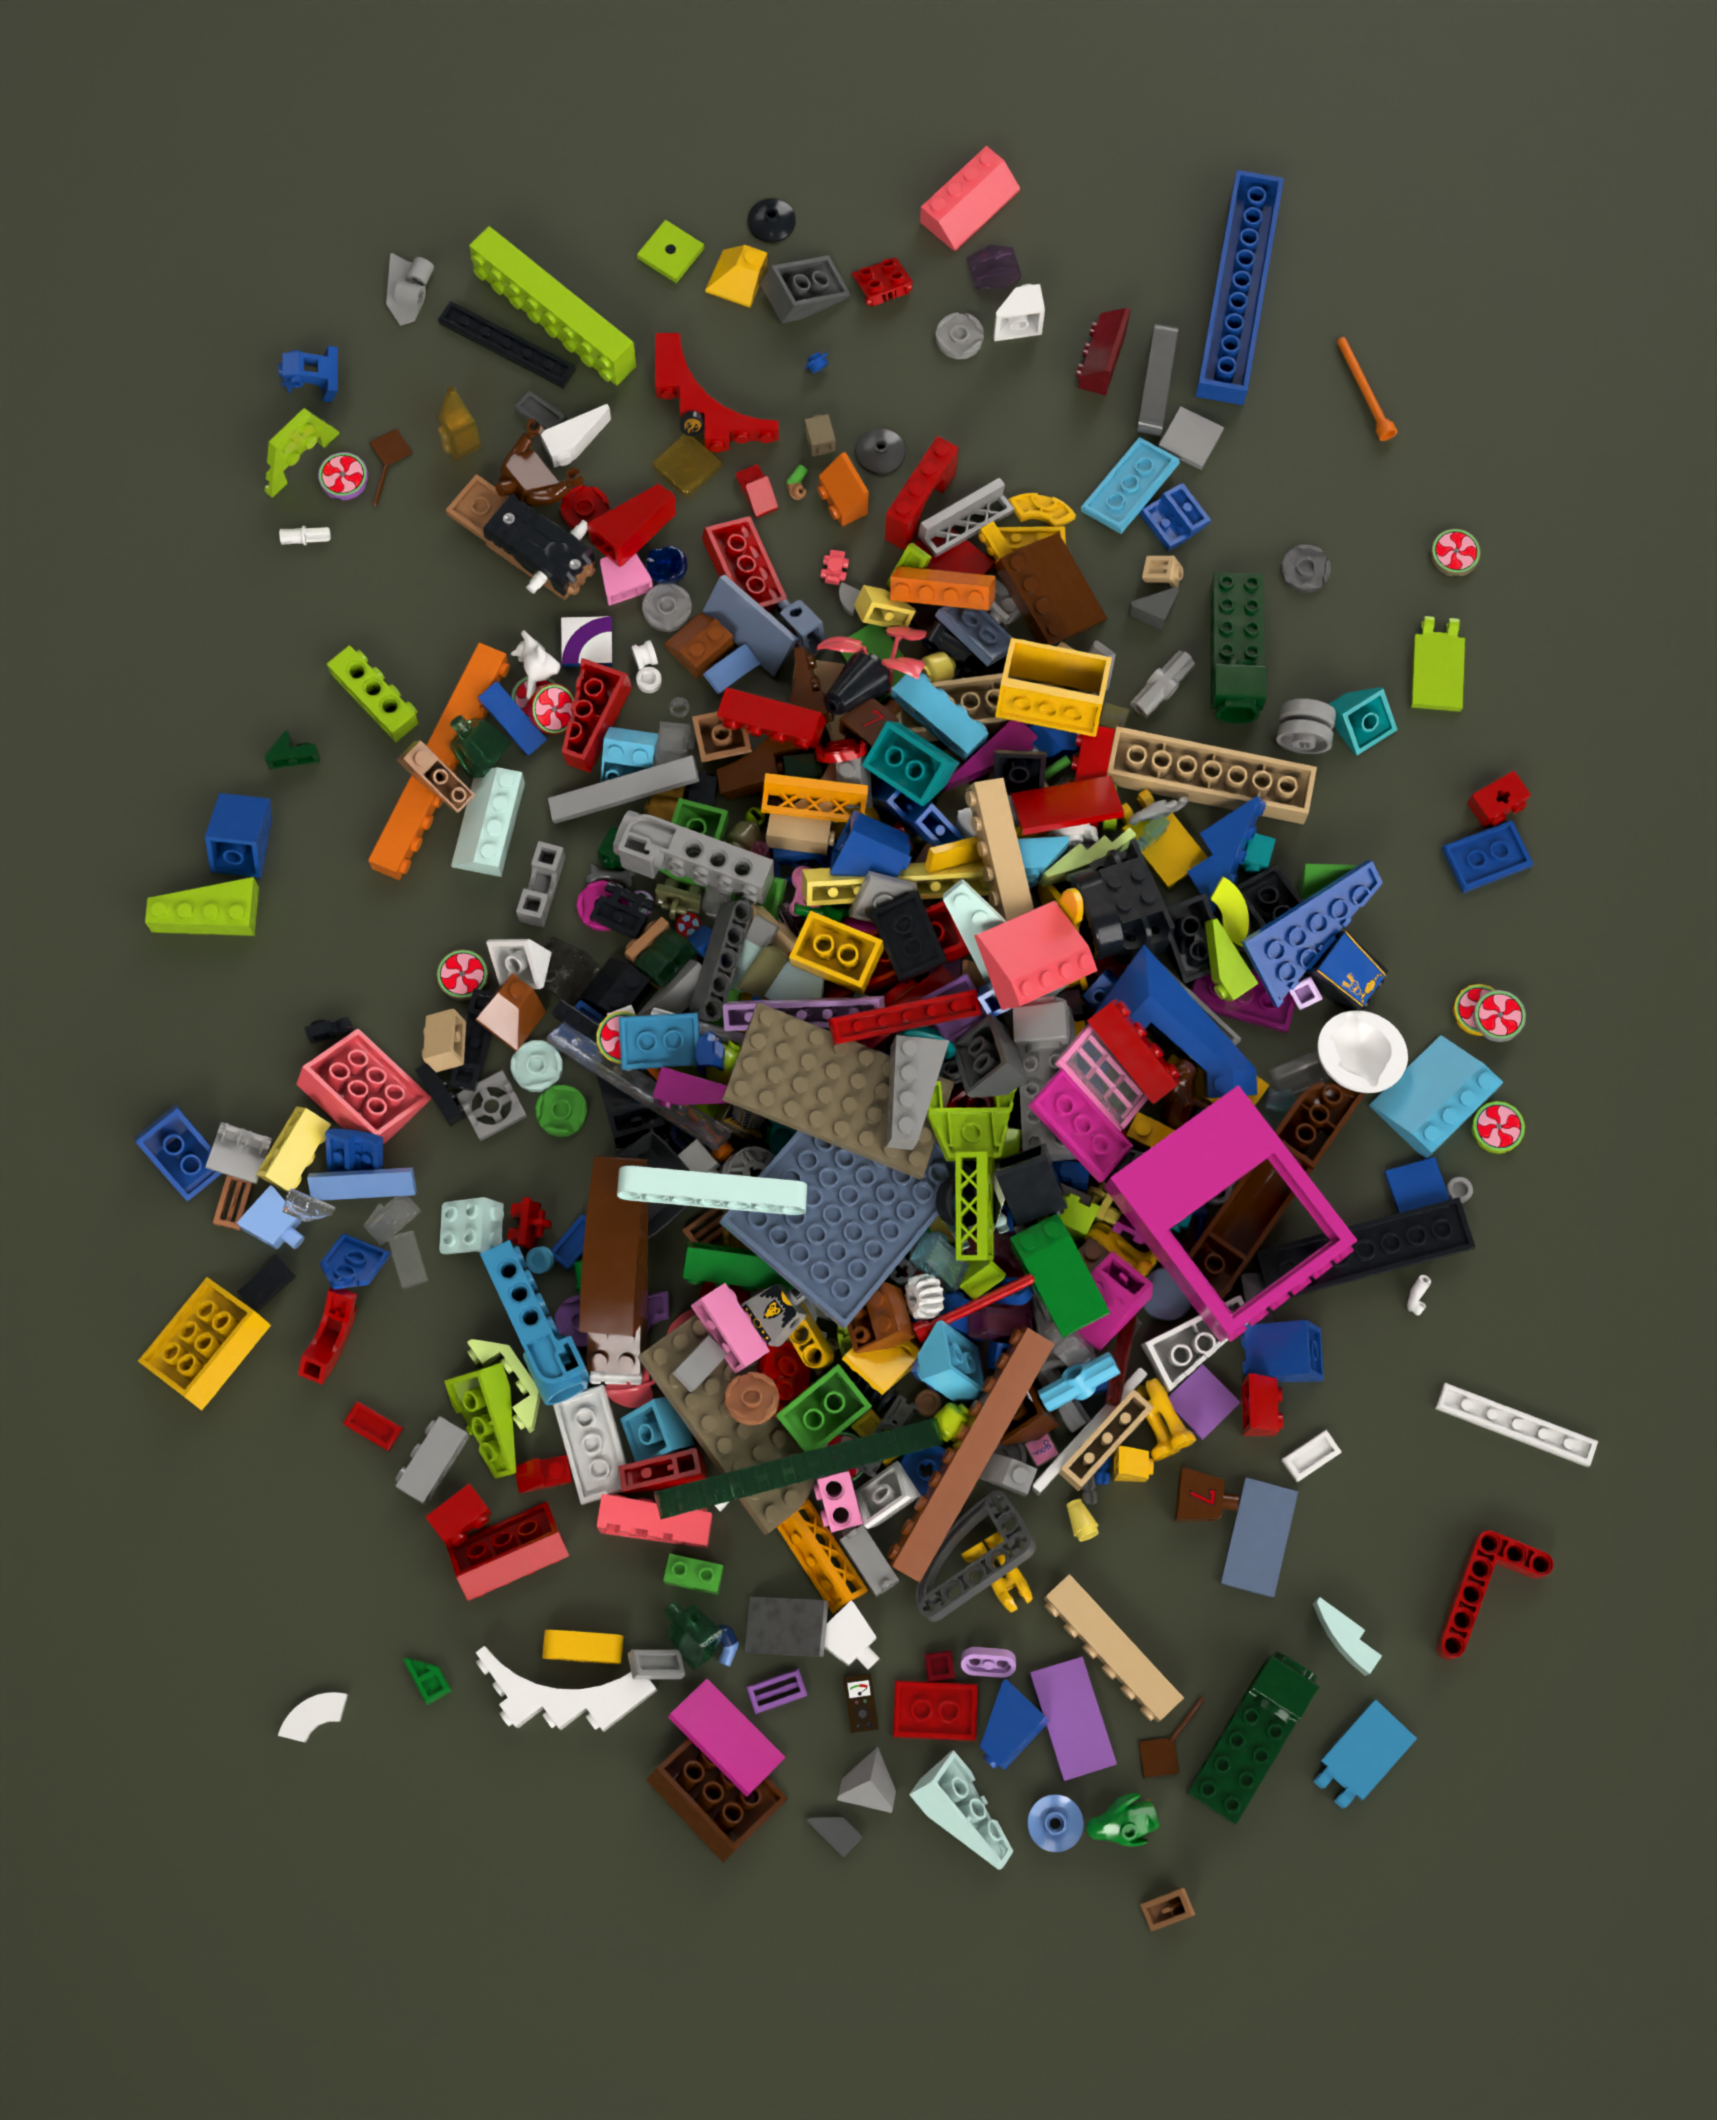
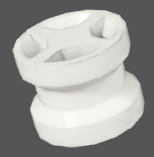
M650 640L645 641L644 645L631 646L638 670L643 669L648 664H658L656 653Z

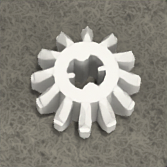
M920 1274L909 1278L908 1284H905L906 1294H904L906 1306L909 1307V1314L913 1315L915 1319L920 1320L940 1316L941 1310L944 1309L942 1302L945 1299L942 1294L943 1288L940 1287V1280L936 1279L933 1274Z

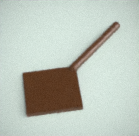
M397 428L369 442L384 465L373 500V506L378 504L388 467L413 454Z
M1203 1697L1198 1699L1170 1738L1139 1742L1144 1778L1179 1773L1174 1741L1204 1702Z

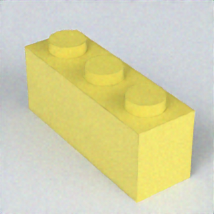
M296 1106L256 1175L282 1191L291 1192L292 1189L297 1188L302 1180L301 1174L315 1158L314 1152L317 1147L326 1140L325 1132L331 1124L307 1108Z

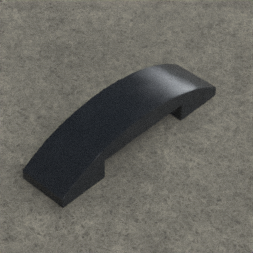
M473 989L466 1024L464 1065L453 1068L449 1087L473 1092L477 1089L488 1054L492 1033L475 1021V1019L495 992Z

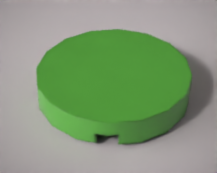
M554 1085L539 1096L535 1106L536 1118L541 1128L548 1134L556 1137H567L577 1133L585 1125L588 1116V1106L585 1098L576 1088L568 1085Z

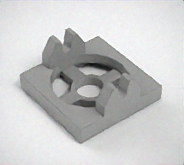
M503 1071L479 1082L475 1092L463 1090L456 1094L480 1141L527 1117ZM487 1087H498L507 1094L499 1098L490 1096ZM480 1092L483 1098L481 1107L472 1111V1100ZM496 1100L499 1103V1109L495 1113L486 1112L484 1105L487 1101ZM511 1101L510 1112L507 1118L503 1120L500 1114L502 1106ZM486 1115L493 1117L496 1124H484L477 1119Z

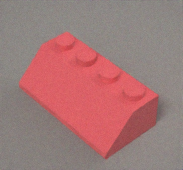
M985 146L921 206L920 223L955 252L1020 191V187L1005 161L988 146Z

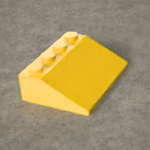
M206 1277L140 1357L138 1362L202 1411L271 1325L253 1309Z

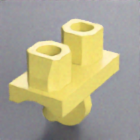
M1101 1182L1098 1188L1090 1186L1087 1190V1193L1092 1197L1089 1205L1091 1206L1092 1203L1097 1205L1099 1201L1102 1202L1101 1208L1093 1222H1104L1114 1226L1123 1213L1111 1206L1113 1199L1108 1193H1105L1104 1187L1106 1183Z

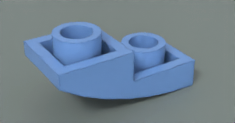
M745 643L707 670L703 675L716 693L720 694L726 687L729 688L735 684L740 678L757 668L761 663Z

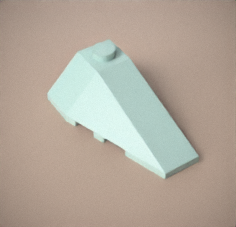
M953 1750L920 1778L909 1795L930 1819L1000 1870L1010 1858L1013 1850L998 1821L991 1819L985 1808V1805L988 1804L985 1796L980 1797L972 1782L976 1779L971 1770Z

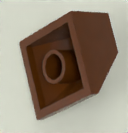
M1034 1382L1000 1440V1443L1004 1446L1039 1440L1060 1425L1054 1410L1049 1412L1044 1406L1038 1394L1040 1389Z

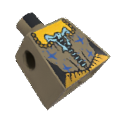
M730 1103L720 1104L711 1125L754 1144L765 1140L768 1118Z

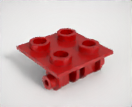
M896 257L885 259L878 264L864 267L859 271L851 273L866 295L864 297L866 305H871L872 307L882 304L883 298L885 302H888V293L892 300L909 294V291L912 290L911 284H914Z

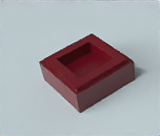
M951 1650L924 1654L928 1682L955 1679Z

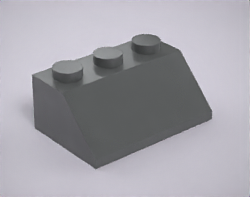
M993 1014L988 1015L953 1043L956 1048L955 1059L967 1096L1008 1095L1027 1080L1011 1029Z

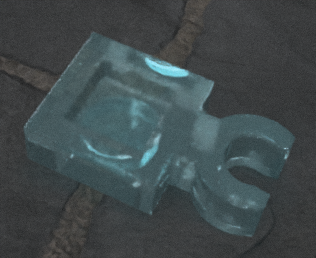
M1164 816L1157 821L1152 819L1144 827V835L1136 840L1141 852L1150 847L1167 831L1170 822Z

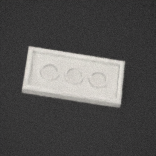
M602 1384L584 1390L566 1401L553 1405L581 1505L600 1500L602 1494L622 1493L618 1466L625 1465L627 1462L605 1385Z

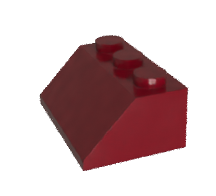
M1130 308L1100 313L1098 322L1093 321L1089 336H1092L1091 343L1086 342L1082 355L1086 359L1084 364L1079 363L1076 372V378H1079L1078 388L1106 396L1126 335Z

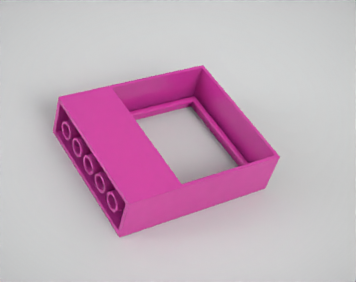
M1239 1085L1111 1176L1104 1187L1220 1343L1225 1339L1232 1342L1247 1330L1245 1326L1247 1323L1251 1327L1269 1314L1266 1310L1270 1307L1274 1311L1290 1298L1288 1295L1290 1291L1293 1295L1297 1294L1312 1282L1309 1277L1312 1276L1316 1280L1333 1266L1331 1261L1337 1264L1354 1251L1352 1245L1358 1241ZM1268 1159L1330 1241L1232 1313L1171 1233L1170 1229Z

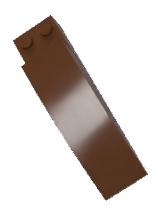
M594 1156L585 1223L579 1332L587 1333V1371L640 1375L645 1367L637 1356L647 1350L648 1202L620 1199L617 1197V1186L620 1167H648V1160Z

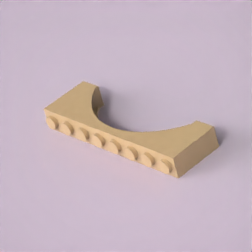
M816 660L815 677L819 678L821 690L827 693L845 664ZM794 667V673H793V679H792V690H793V686H794V677H795V668H796V667ZM848 712L841 715L833 713L834 722L825 724L831 741L846 739L839 732L840 718ZM836 763L828 764L820 780L837 782ZM801 799L794 804L797 809H805L810 805L805 799ZM823 802L818 805L823 812H831L835 809L831 802ZM770 814L766 833V847L827 855L829 846H834L836 831L831 830L832 823L837 824V822Z

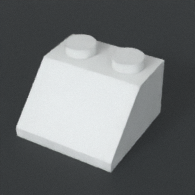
M1024 284L1012 291L996 312L994 341L1042 335L1045 307L1040 284Z

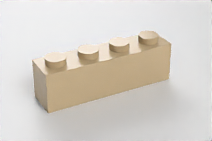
M1133 1389L1064 1464L1059 1474L1079 1492L1154 1407Z

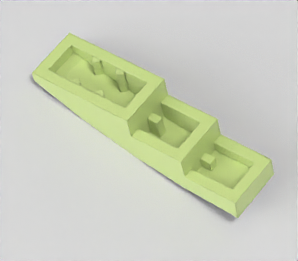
M1129 828L1113 842L1104 835L1088 850L1079 843L1044 872L1039 884L1044 887L1063 882L1066 875L1089 868L1093 861L1106 857L1109 850L1114 849L1117 853L1124 851L1128 848L1130 840L1134 839L1137 834Z

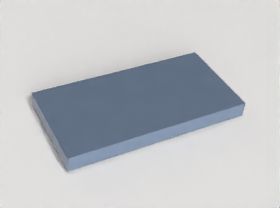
M726 575L719 577L702 614L717 619L733 635L736 645L741 647L746 643L761 663L760 665L773 677L777 676L798 638Z
M1250 1478L1244 1479L1220 1584L1274 1598L1298 1491Z

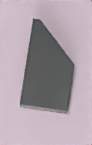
M814 1817L807 1820L843 1858L863 1838L844 1817Z

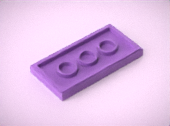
M1083 1656L1031 1672L1030 1677L1041 1712L1050 1720L1046 1727L1063 1781L1117 1765Z

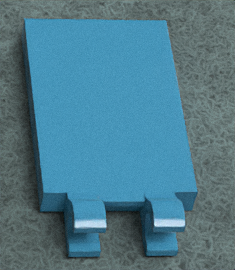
M1375 1699L1320 1760L1325 1768L1313 1782L1322 1789L1334 1778L1344 1788L1334 1802L1341 1809L1346 1808L1355 1796L1361 1801L1364 1800L1417 1738Z

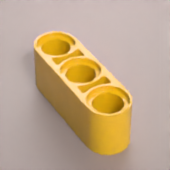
M801 1302L800 1305L807 1313V1316L789 1336V1339L806 1366L815 1369L829 1368L834 1361L833 1350L808 1308ZM804 1328H807L808 1336L803 1340L801 1333ZM820 1350L822 1358L817 1363L815 1361V1354Z
M544 1630L542 1658L622 1664L624 1636L605 1633Z

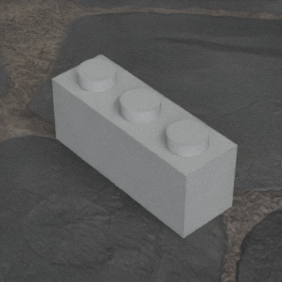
M440 1416L436 1421L432 1420L425 1431L427 1435L422 1444L418 1443L414 1447L410 1455L412 1458L407 1468L402 1467L395 1479L398 1482L395 1486L398 1490L425 1506L428 1505L470 1437L467 1432Z

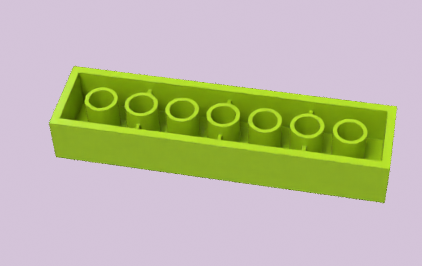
M490 226L469 245L475 275L480 280L489 282L496 293L505 295L516 309L521 308L526 312L528 318L533 323L541 324L549 336L552 338L557 337L562 341L564 347L569 352L578 354L586 366L594 367L605 381H611L618 386L637 367L634 342Z

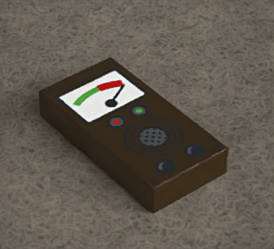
M871 1673L843 1677L851 1734L879 1730Z

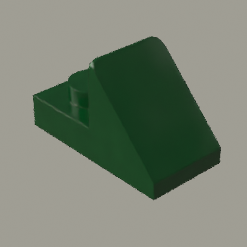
M285 730L266 753L265 761L271 770L320 763V756L315 744L304 742L293 747L290 733L288 730Z

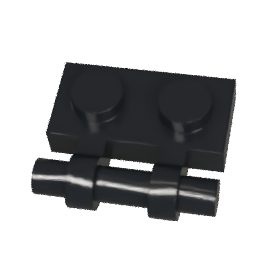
M608 882L605 891L611 893L612 896L607 898L600 895L589 916L590 920L631 939H638L648 919L647 915L640 911L642 908L652 911L656 902L648 899L647 895L643 893L636 894L627 890L625 885L620 883L616 885ZM621 899H625L633 903L630 908L619 902Z

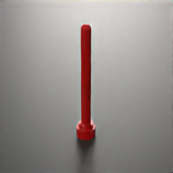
M1027 1274L931 1321L928 1319L923 1321L921 1319L912 1323L918 1339L923 1343L928 1338L936 1322L942 1320L946 1324H950L1032 1285L1035 1278L1033 1275Z

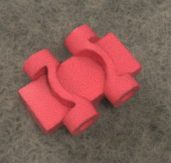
M830 550V555H824L823 565H827V569L822 568L821 578L825 579L827 584L839 585L840 581H846L847 572H842V568L848 569L849 559L845 558V552Z

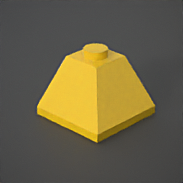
M747 245L724 249L705 292L750 308L760 287V282L768 269L767 252Z

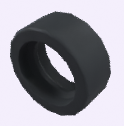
M955 1176L946 1179L940 1185L935 1201L938 1214L943 1221L951 1226H956V1212L952 1205V1197L956 1189ZM969 1182L966 1187L971 1192L973 1200L977 1196V1189ZM977 1202L973 1205V1207H974L976 1210H977ZM972 1211L966 1217H963V1224L966 1227L977 1223V1216Z

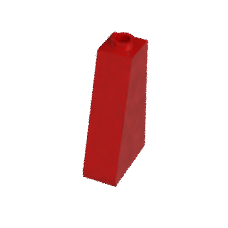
M658 483L587 523L590 543L618 567L623 566L676 515V498L674 494Z

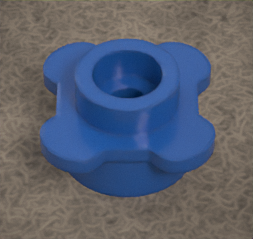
M817 352L807 359V366L804 367L805 370L810 369L811 373L814 374L829 365L826 359L828 353L821 355L820 352Z

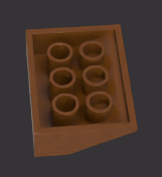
M1059 532L1013 551L1000 558L994 567L1037 643L1057 647L1061 641L1066 642L1108 619Z
M689 1738L666 1758L646 1780L723 1863L788 1800L768 1777L746 1797Z

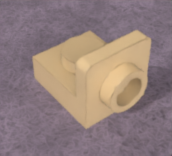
M1147 556L1142 579L1145 583H1169L1172 588H1178L1184 571L1175 556Z

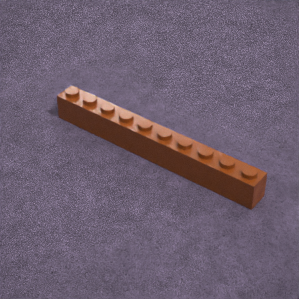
M1020 1326L1019 1329H1015L1011 1334L1009 1348L1006 1353L1003 1352L998 1357L995 1364L997 1369L992 1377L989 1376L982 1386L984 1392L979 1400L976 1399L972 1403L968 1411L970 1416L965 1424L962 1423L957 1429L955 1443L952 1448L948 1447L941 1459L943 1464L938 1472L935 1471L928 1481L930 1487L925 1495H921L914 1506L916 1511L911 1520L907 1519L901 1528V1538L898 1543H894L887 1553L889 1558L887 1562L890 1566L919 1583L1055 1343L1028 1327Z

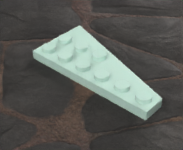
M961 879L943 894V901L987 984L991 980L974 935L1004 923L1006 920L969 884ZM1065 985L1042 997L1055 996L1068 985ZM1013 1008L1002 1013V1016L1008 1028L1013 1031Z

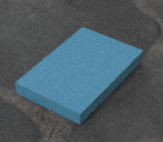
M698 1013L618 1017L621 1070L696 1066L695 1054L699 1040Z

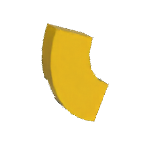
M1025 493L1008 499L1009 503L1014 507V513L1020 522L1029 519L1041 520L1048 523L1051 527L1063 526L1076 519L1074 511L1063 501L1055 497L1038 495V493Z

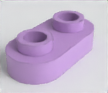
M970 1647L964 1650L961 1655V1668L965 1673L973 1676L1004 1678L1015 1672L1016 1657L1007 1649Z

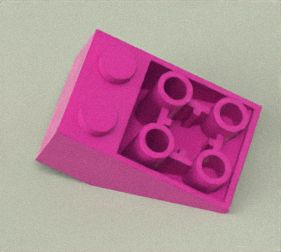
M1113 1251L1091 1273L1110 1314L1075 1332L1098 1352L1152 1298L1153 1283Z

